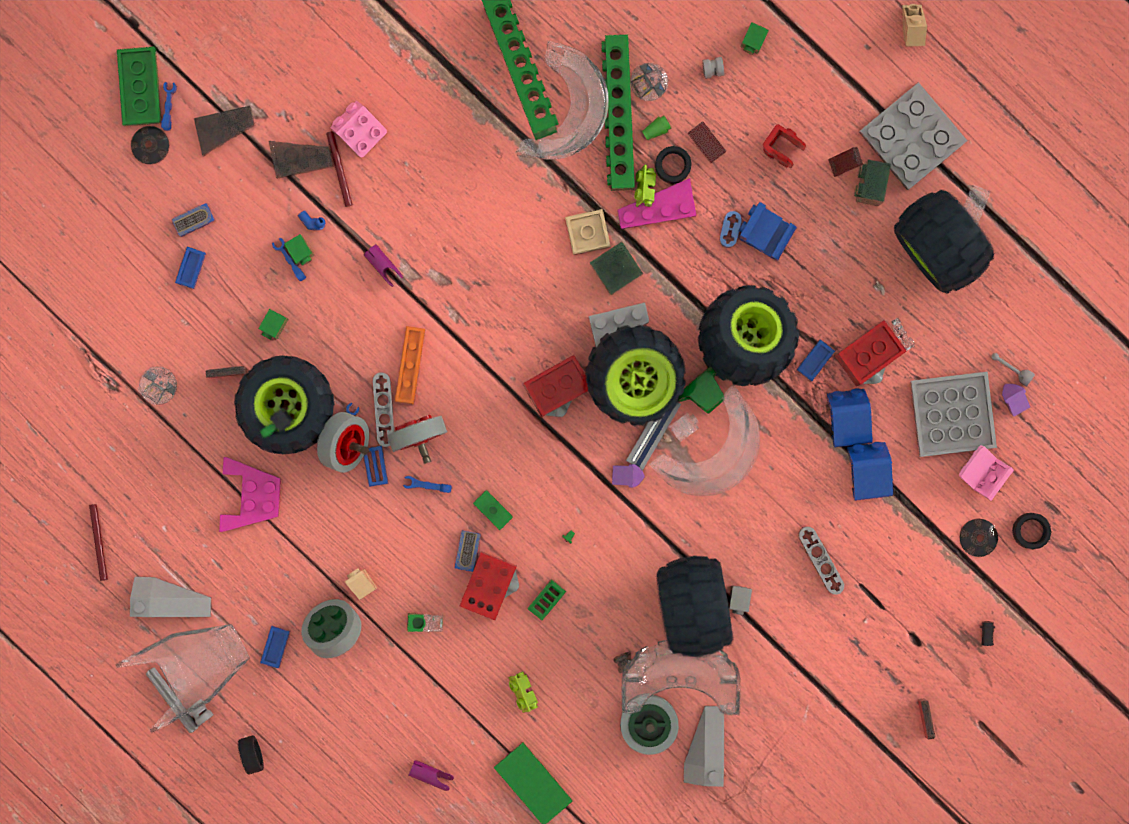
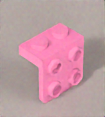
M357 100L348 105L346 112L342 116L337 117L330 127L359 157H364L387 133L383 125Z
M980 445L974 451L967 464L961 469L959 477L974 491L991 501L1014 470L998 460L984 446Z

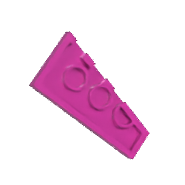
M690 178L655 193L654 203L650 207L645 206L644 203L636 207V202L618 209L620 228L626 229L696 217Z

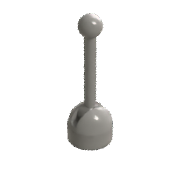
M993 353L991 356L993 360L999 361L1017 373L1019 381L1026 387L1035 376L1029 370L1019 371L1001 359L997 353Z

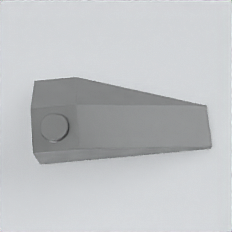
M135 577L130 596V617H211V597L165 582L156 577Z
M724 706L704 707L684 762V783L724 787Z

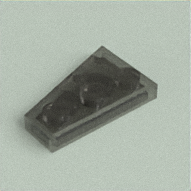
M251 106L194 118L203 157L233 137H237L255 126Z
M269 141L277 179L333 167L329 147Z

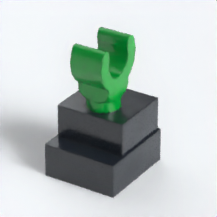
M280 409L270 418L272 424L265 427L260 433L264 438H267L277 429L279 432H283L295 422L285 409Z

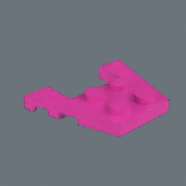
M224 457L223 474L243 476L240 515L221 514L219 532L279 517L281 478Z

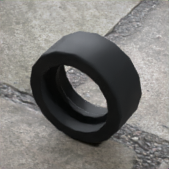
M670 146L658 154L655 169L660 179L666 183L675 184L686 179L690 173L692 162L686 150L681 147ZM669 154H678L684 160V170L677 176L666 174L662 168V161Z
M1036 513L1021 515L1014 522L1012 529L1015 541L1023 548L1032 550L1045 546L1050 540L1052 532L1048 520ZM1028 520L1038 521L1043 528L1042 537L1036 542H1027L1021 535V527Z
M252 735L239 739L238 750L245 772L249 775L262 771L264 769L263 757L256 737Z

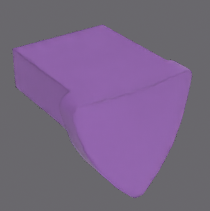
M1005 384L1002 396L1013 416L1030 408L1025 395V388L1016 384Z
M629 464V466L613 465L612 485H628V487L633 488L639 485L645 477L643 471L634 464Z

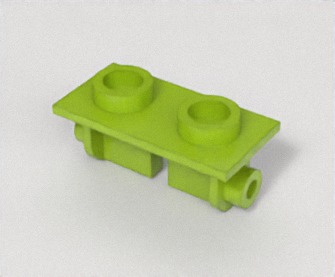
M644 165L637 171L635 178L636 182H638L634 194L636 207L641 203L650 207L654 203L655 189H650L648 186H655L656 172H654L653 168H647V165Z
M522 671L515 676L508 677L510 681L509 687L516 695L518 708L523 713L537 708L538 701L533 690L527 693L525 690L531 687L527 675H524Z

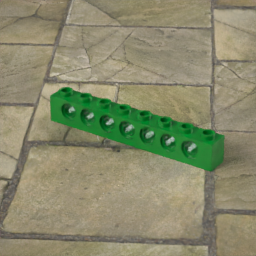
M482 0L535 141L557 133L556 126L559 125L555 114L551 115L549 109L552 108L549 97L545 98L543 95L545 87L542 80L538 81L536 77L539 72L536 64H531L530 58H532L529 47L525 48L523 44L526 39L523 31H518L516 26L519 25L516 13H511L510 9L513 8L511 0ZM500 13L506 14L504 17H497ZM506 30H512L510 34L504 33ZM513 46L519 47L515 51L510 50ZM519 63H525V66L517 67ZM527 79L532 80L530 84L523 83ZM533 96L539 97L536 101H530V98ZM539 113L545 114L543 118L536 117Z
M628 34L605 35V41H601L602 53L606 54V60H602V70L606 72L607 79H603V91H607V98H604V110H608V117H605V129H609V136H605L606 148H610V155H606V165L610 167L611 174L607 175V186H611V191L634 190ZM618 52L621 57L618 60H613L610 54ZM619 71L622 76L619 79H613L611 73ZM614 90H620L622 92V96L620 98H614L612 96V92ZM614 109H621L623 115L617 118L612 112ZM615 128H622L624 134L617 137L614 135L613 130ZM622 147L625 153L618 156L614 153V149ZM623 166L626 172L623 175H618L615 172V168Z

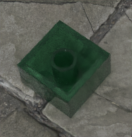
M868 159L862 167H859L858 178H860V183L856 185L854 196L857 197L856 202L879 206L884 202L891 164Z
M620 242L590 262V266L610 296L643 275V272L623 242Z

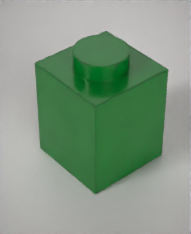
M751 22L741 44V47L744 48L743 50L752 55L754 53L758 54L769 30Z
M301 234L284 243L297 265L301 264L303 266L312 261L311 257L314 254Z
M269 309L258 329L263 331L261 335L270 340L273 337L278 339L289 319Z

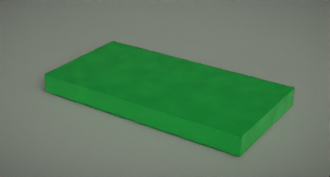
M156 47L117 49L122 126L162 123Z
M524 742L494 766V769L541 824H547L573 802L571 797Z

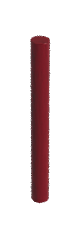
M330 131L326 135L345 207H349L353 204L334 131Z
M97 504L89 505L99 576L100 581L108 580Z

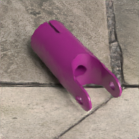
M377 244L364 253L365 258L390 286L393 287V284L386 275L388 268L393 269L403 278L400 271Z
M417 760L414 761L408 775L444 791H449V786L441 783L437 778L441 777L451 781L454 779L452 775Z

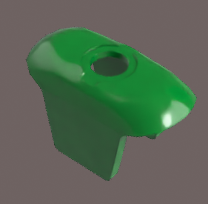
M711 367L707 368L684 388L682 395H679L677 399L678 402L691 400L707 414L712 412L725 400L723 392L714 379L717 373Z

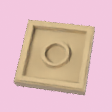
M603 209L565 217L573 255L611 247Z

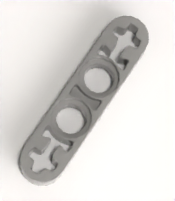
M380 372L373 378L377 440L381 446L389 447L391 446L389 440L388 444H385V441H381V437L384 436V430L380 431V427L387 428L391 426V431L387 430V435L395 432L391 380L387 374ZM380 376L387 379V382L384 383V389L388 388V392L377 393V389L381 390V385L376 382L380 379ZM380 395H386L389 399L385 406H381L378 403ZM382 414H388L390 417V422L386 425L381 424L379 421V417Z
M807 526L801 528L798 534L799 539L826 589L832 594H840L844 589V582L816 531ZM804 531L812 532L810 538L813 542L817 540L818 543L807 547V544H810L807 538L803 539ZM816 546L822 550L821 556L817 558L813 557L811 550ZM825 563L831 566L829 574L821 572V566ZM834 573L836 577H832L836 583H840L837 591L830 588L832 586L830 579L827 582L825 578L831 577Z

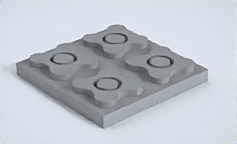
M919 82L859 131L907 190L967 142V139Z
M988 372L910 381L919 457L974 451L980 445L986 449L997 448Z

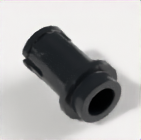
M983 621L982 625H980V628H982L981 645L993 646L994 622Z

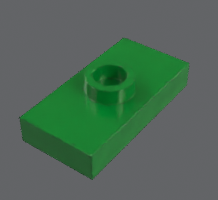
M487 490L473 503L499 530L513 518Z

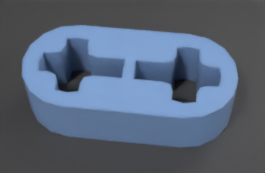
M736 211L728 212L724 217L720 243L726 248L734 246L738 239V230L741 226L742 218ZM732 215H735V219L738 220V223L735 222L733 224V228H729L730 221H728L727 218H731ZM728 231H732L731 238H734V241H730L727 244L723 236H727Z

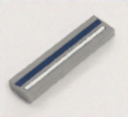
M680 403L672 411L669 410L662 415L664 418L656 422H648L629 454L627 462L638 466L641 470L644 469L681 406Z

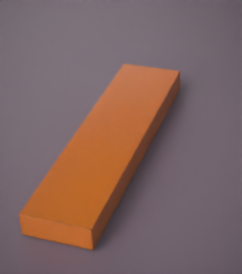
M406 326L395 402L414 405L426 329Z

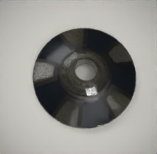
M146 126L134 134L131 140V150L135 158L140 162L156 164L162 161L168 154L169 140L161 129L154 126ZM147 141L152 142V146L149 148L146 147Z
M973 519L962 527L959 536L960 544L966 553L975 557H983L990 554L997 546L998 533L994 525L989 521ZM979 534L983 536V540L981 542L977 540V536Z

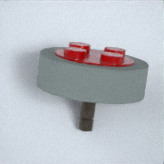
M347 412L333 415L326 422L318 439L317 453L320 462L324 466L342 473L354 469L364 455L369 453V429L367 423L362 418Z
M430 414L395 427L396 431L387 435L393 452L418 446L421 457H423L422 460L426 464L431 462V459L428 456L429 453L425 443L447 433V429L442 416L432 418Z

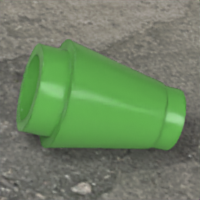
M663 115L662 117L658 116L642 132L646 139L650 140L669 133L668 130L672 128Z

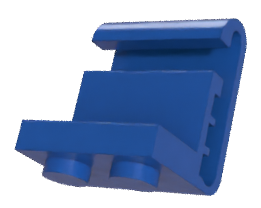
M761 202L757 206L753 204L748 213L750 215L748 222L744 221L738 230L741 232L738 239L778 261L797 227L792 223L789 224L783 221L782 217L766 209L765 204Z
M855 388L850 391L828 393L827 402L831 412L834 448L872 443L871 405L865 389Z
M874 442L872 444H856L847 447L851 462L852 483L854 484V488H852L854 501L893 496L892 460L886 443Z

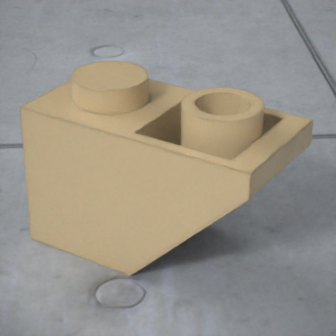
M902 5L905 45L925 46L927 24L922 5Z
M358 568L347 575L349 579L345 583L359 600L377 589L365 569L360 571Z

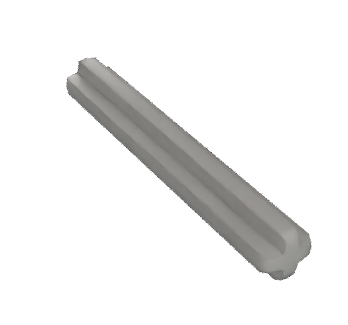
M155 668L148 670L146 675L188 732H194L198 728L194 719L187 713L185 707Z

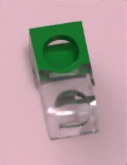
M408 613L407 631L442 632L444 616Z

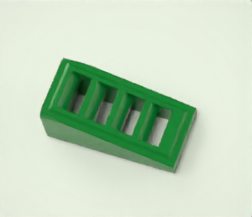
M551 579L527 609L540 620H543L566 593V590ZM552 587L559 593V595L556 596L555 594H553L549 590V588ZM544 594H549L554 599V601L551 602L548 598L544 596ZM543 599L549 604V607H545L539 600ZM536 604L545 611L543 614L534 607Z

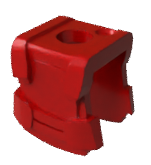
M777 124L764 141L763 152L770 159L775 158L778 160V163L784 167L792 168L794 165L793 161L772 148L779 136L784 137L803 151L806 148V144L796 136L797 134L790 128L785 129Z

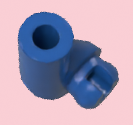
M305 210L298 215L308 230H322L325 227L326 222L322 217L311 218Z

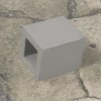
M731 586L728 606L729 609H732V613L743 615L744 612H749L751 588Z

